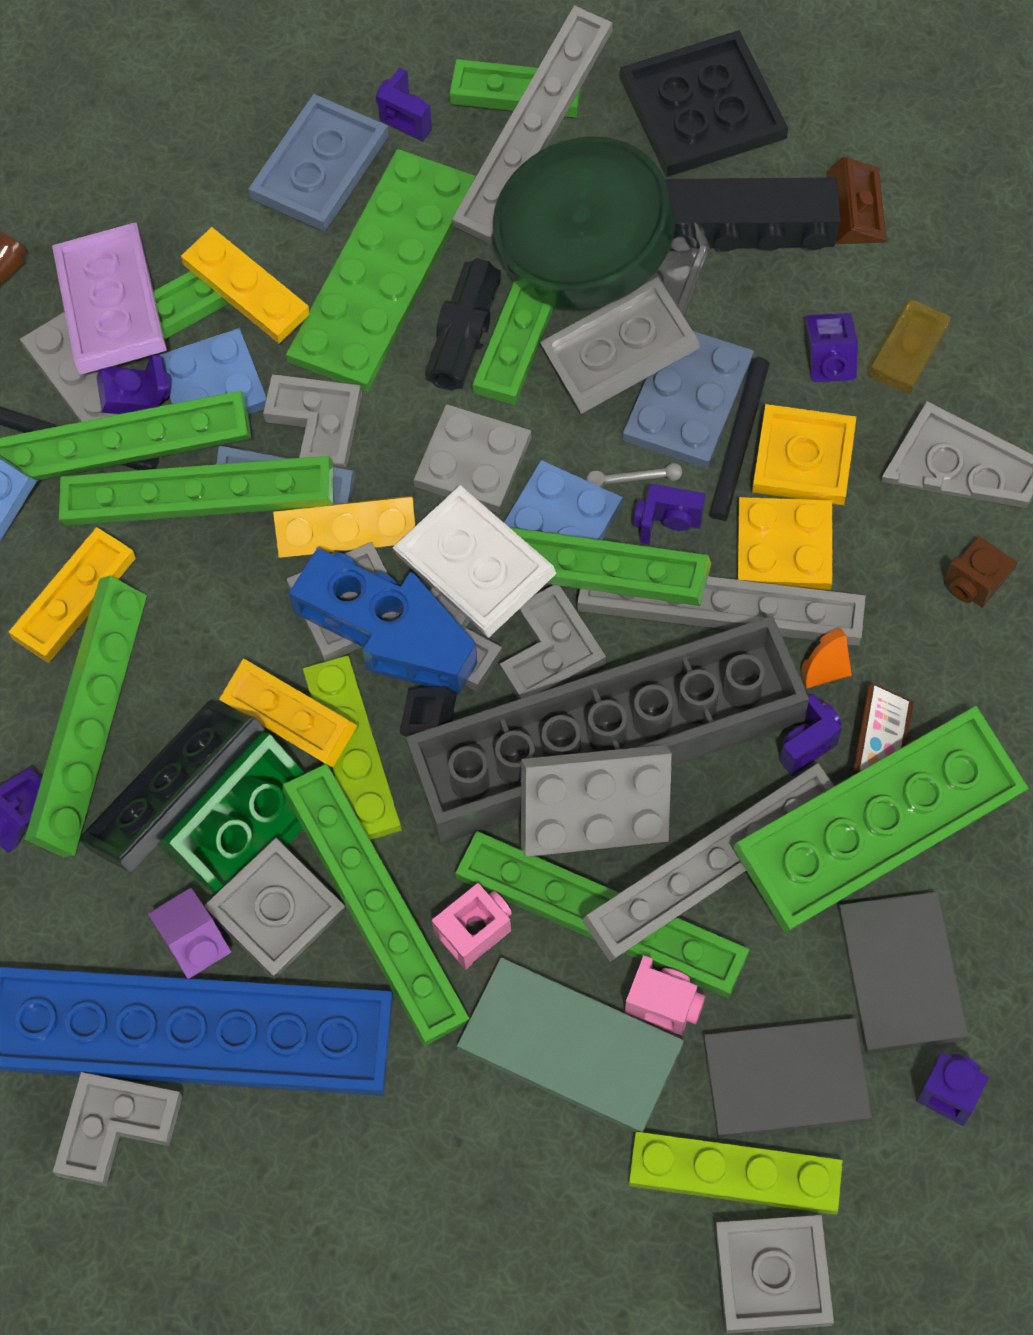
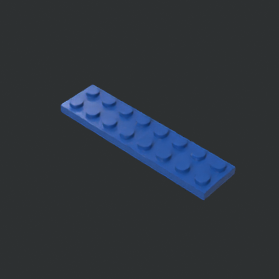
M0 967V1071L80 1076V1073L84 1072L115 1079L384 1096L394 997L392 991Z

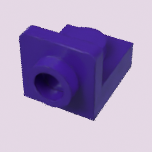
M398 68L390 80L386 79L382 82L377 91L376 102L378 103L379 119L381 122L423 142L432 131L430 105L425 103L420 97L409 94L408 72Z
M851 313L806 315V334L811 353L810 374L812 381L832 382L856 379L858 340Z
M151 355L145 370L107 367L99 369L96 377L101 413L124 414L159 407L161 401L167 400L170 393V376L168 373H164L162 357L158 355Z
M650 484L647 500L638 499L633 526L641 528L640 543L650 545L655 521H661L666 527L677 531H685L690 527L700 529L704 514L705 493Z
M813 693L808 695L809 702L805 720L810 727L808 728L806 724L800 725L783 740L784 745L780 763L791 776L837 746L842 730L840 727L841 720L835 709L827 702L821 703Z
M31 767L0 785V846L8 853L18 846L22 834L28 829L42 780Z

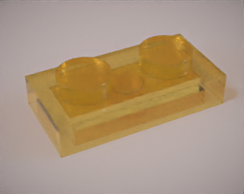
M910 299L874 361L869 377L911 395L947 331L951 317Z

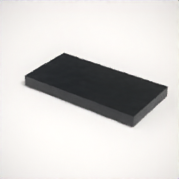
M208 701L80 836L79 840L91 852L132 873L258 738L265 728L255 717L214 701Z

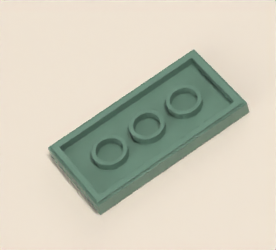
M500 958L457 1045V1050L632 1132L644 1133L684 1046V1040L504 958Z

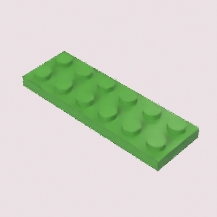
M397 149L309 311L310 315L304 320L287 351V362L342 383L361 385V390L368 392L454 228L452 218L476 176Z
M974 706L740 840L732 848L783 932L786 933L1012 800L1029 788L978 707Z

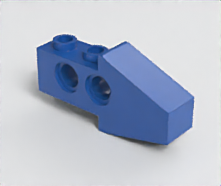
M317 547L289 592L294 614L364 647L363 654L366 669L374 673L429 687L446 686L460 694L478 663L476 643L417 576L411 572L402 586L399 587L398 583L385 573L375 571L372 574L357 567V564L343 553L333 552L330 554ZM347 592L360 594L352 601L339 600V597ZM388 612L401 614L397 620L391 622L380 619L383 614Z

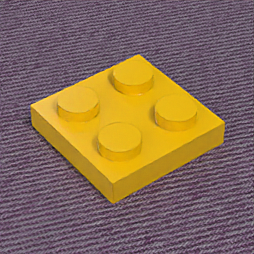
M765 404L752 493L794 499L832 500V504L844 505L857 417Z
M739 497L737 580L831 590L832 500Z

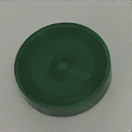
M597 136L561 141L531 156L518 167L505 183L497 199L493 216L494 239L506 269L514 282L532 298L551 306L567 309H587L603 306L620 300L640 288L656 273L664 262L672 245L675 232V213L665 179L654 161L643 151L627 142Z

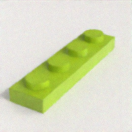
M343 656L303 668L311 698L358 725L332 769L336 781L369 840L402 831L349 656Z
M636 1132L629 1186L837 1215L843 1160Z

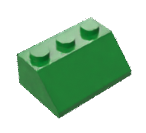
M262 732L160 841L158 846L176 864L216 895L275 838L287 847L303 829L282 790L283 784L305 773L270 734Z

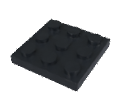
M740 30L621 67L620 78L666 177L787 139L788 126Z

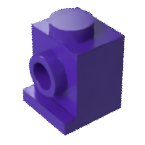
M942 1052L917 1102L964 1126L972 1114L989 1076L981 1073L980 1066L968 1057L960 1054L949 1056Z

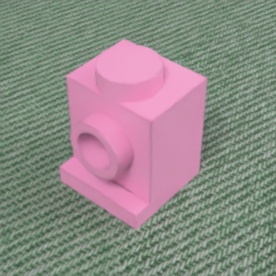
M477 883L432 919L433 931L435 936L460 965L467 970L473 965L475 960L511 932L509 916L512 915V911L497 892L492 891L488 895L481 885ZM473 921H480L486 926L476 935H472L467 931L468 925Z
M643 955L626 999L625 1014L682 1035L687 1022L697 1024L706 996L697 993L698 986L690 983V978L687 975L670 968H663L661 972L652 969L653 959Z

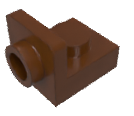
M978 536L960 559L955 557L949 564L944 582L949 585L950 591L956 598L965 603L973 601L983 608L1015 570L1017 562Z

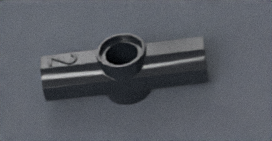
M475 258L473 261L465 262L451 301L446 300L441 308L436 330L437 340L425 370L426 380L438 388L450 391L463 389L476 349L483 348L484 344H481L480 340L483 332L488 333L491 320L490 309L501 281V270L495 268L490 261Z

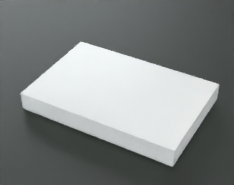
M461 485L393 547L400 559L488 638L557 574L550 562Z

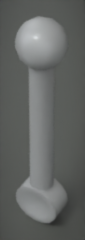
M671 463L663 469L604 475L600 471H592L588 474L587 481L603 487L605 484L665 477L670 481H676L682 476L683 470L679 464Z

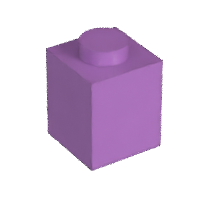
M192 888L148 913L169 951L188 979L231 953L212 917Z

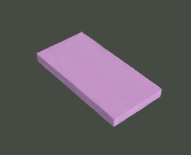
M137 222L52 246L74 363L79 375L167 351Z

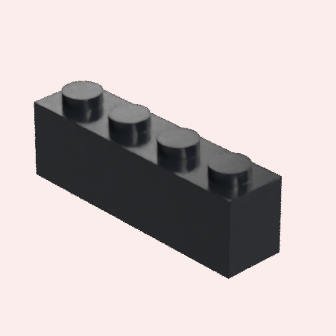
M837 178L660 179L657 198L659 249L688 251L699 249L700 246H707L729 251L736 248L776 250L779 248L805 247L817 250L824 247H835L841 223Z

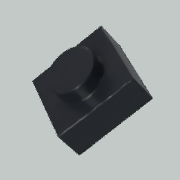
M446 686L409 689L400 734L407 737L452 722L457 692Z

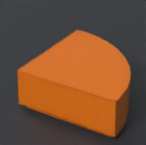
M841 628L825 634L819 640L821 643L815 648L809 659L804 660L801 678L806 688L852 676L847 638Z

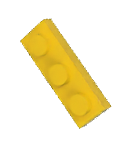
M213 227L181 255L182 263L187 269L278 344L310 315L309 306Z
M413 495L334 503L333 506L273 511L279 558L314 554L317 547L329 553L354 550L371 542L375 548L395 546L416 526Z
M96 527L9 630L12 640L45 662L50 663L89 616L99 579L111 575L119 580L136 559L134 551Z
M244 658L219 699L237 711L255 717L262 726L331 767H334L358 726Z

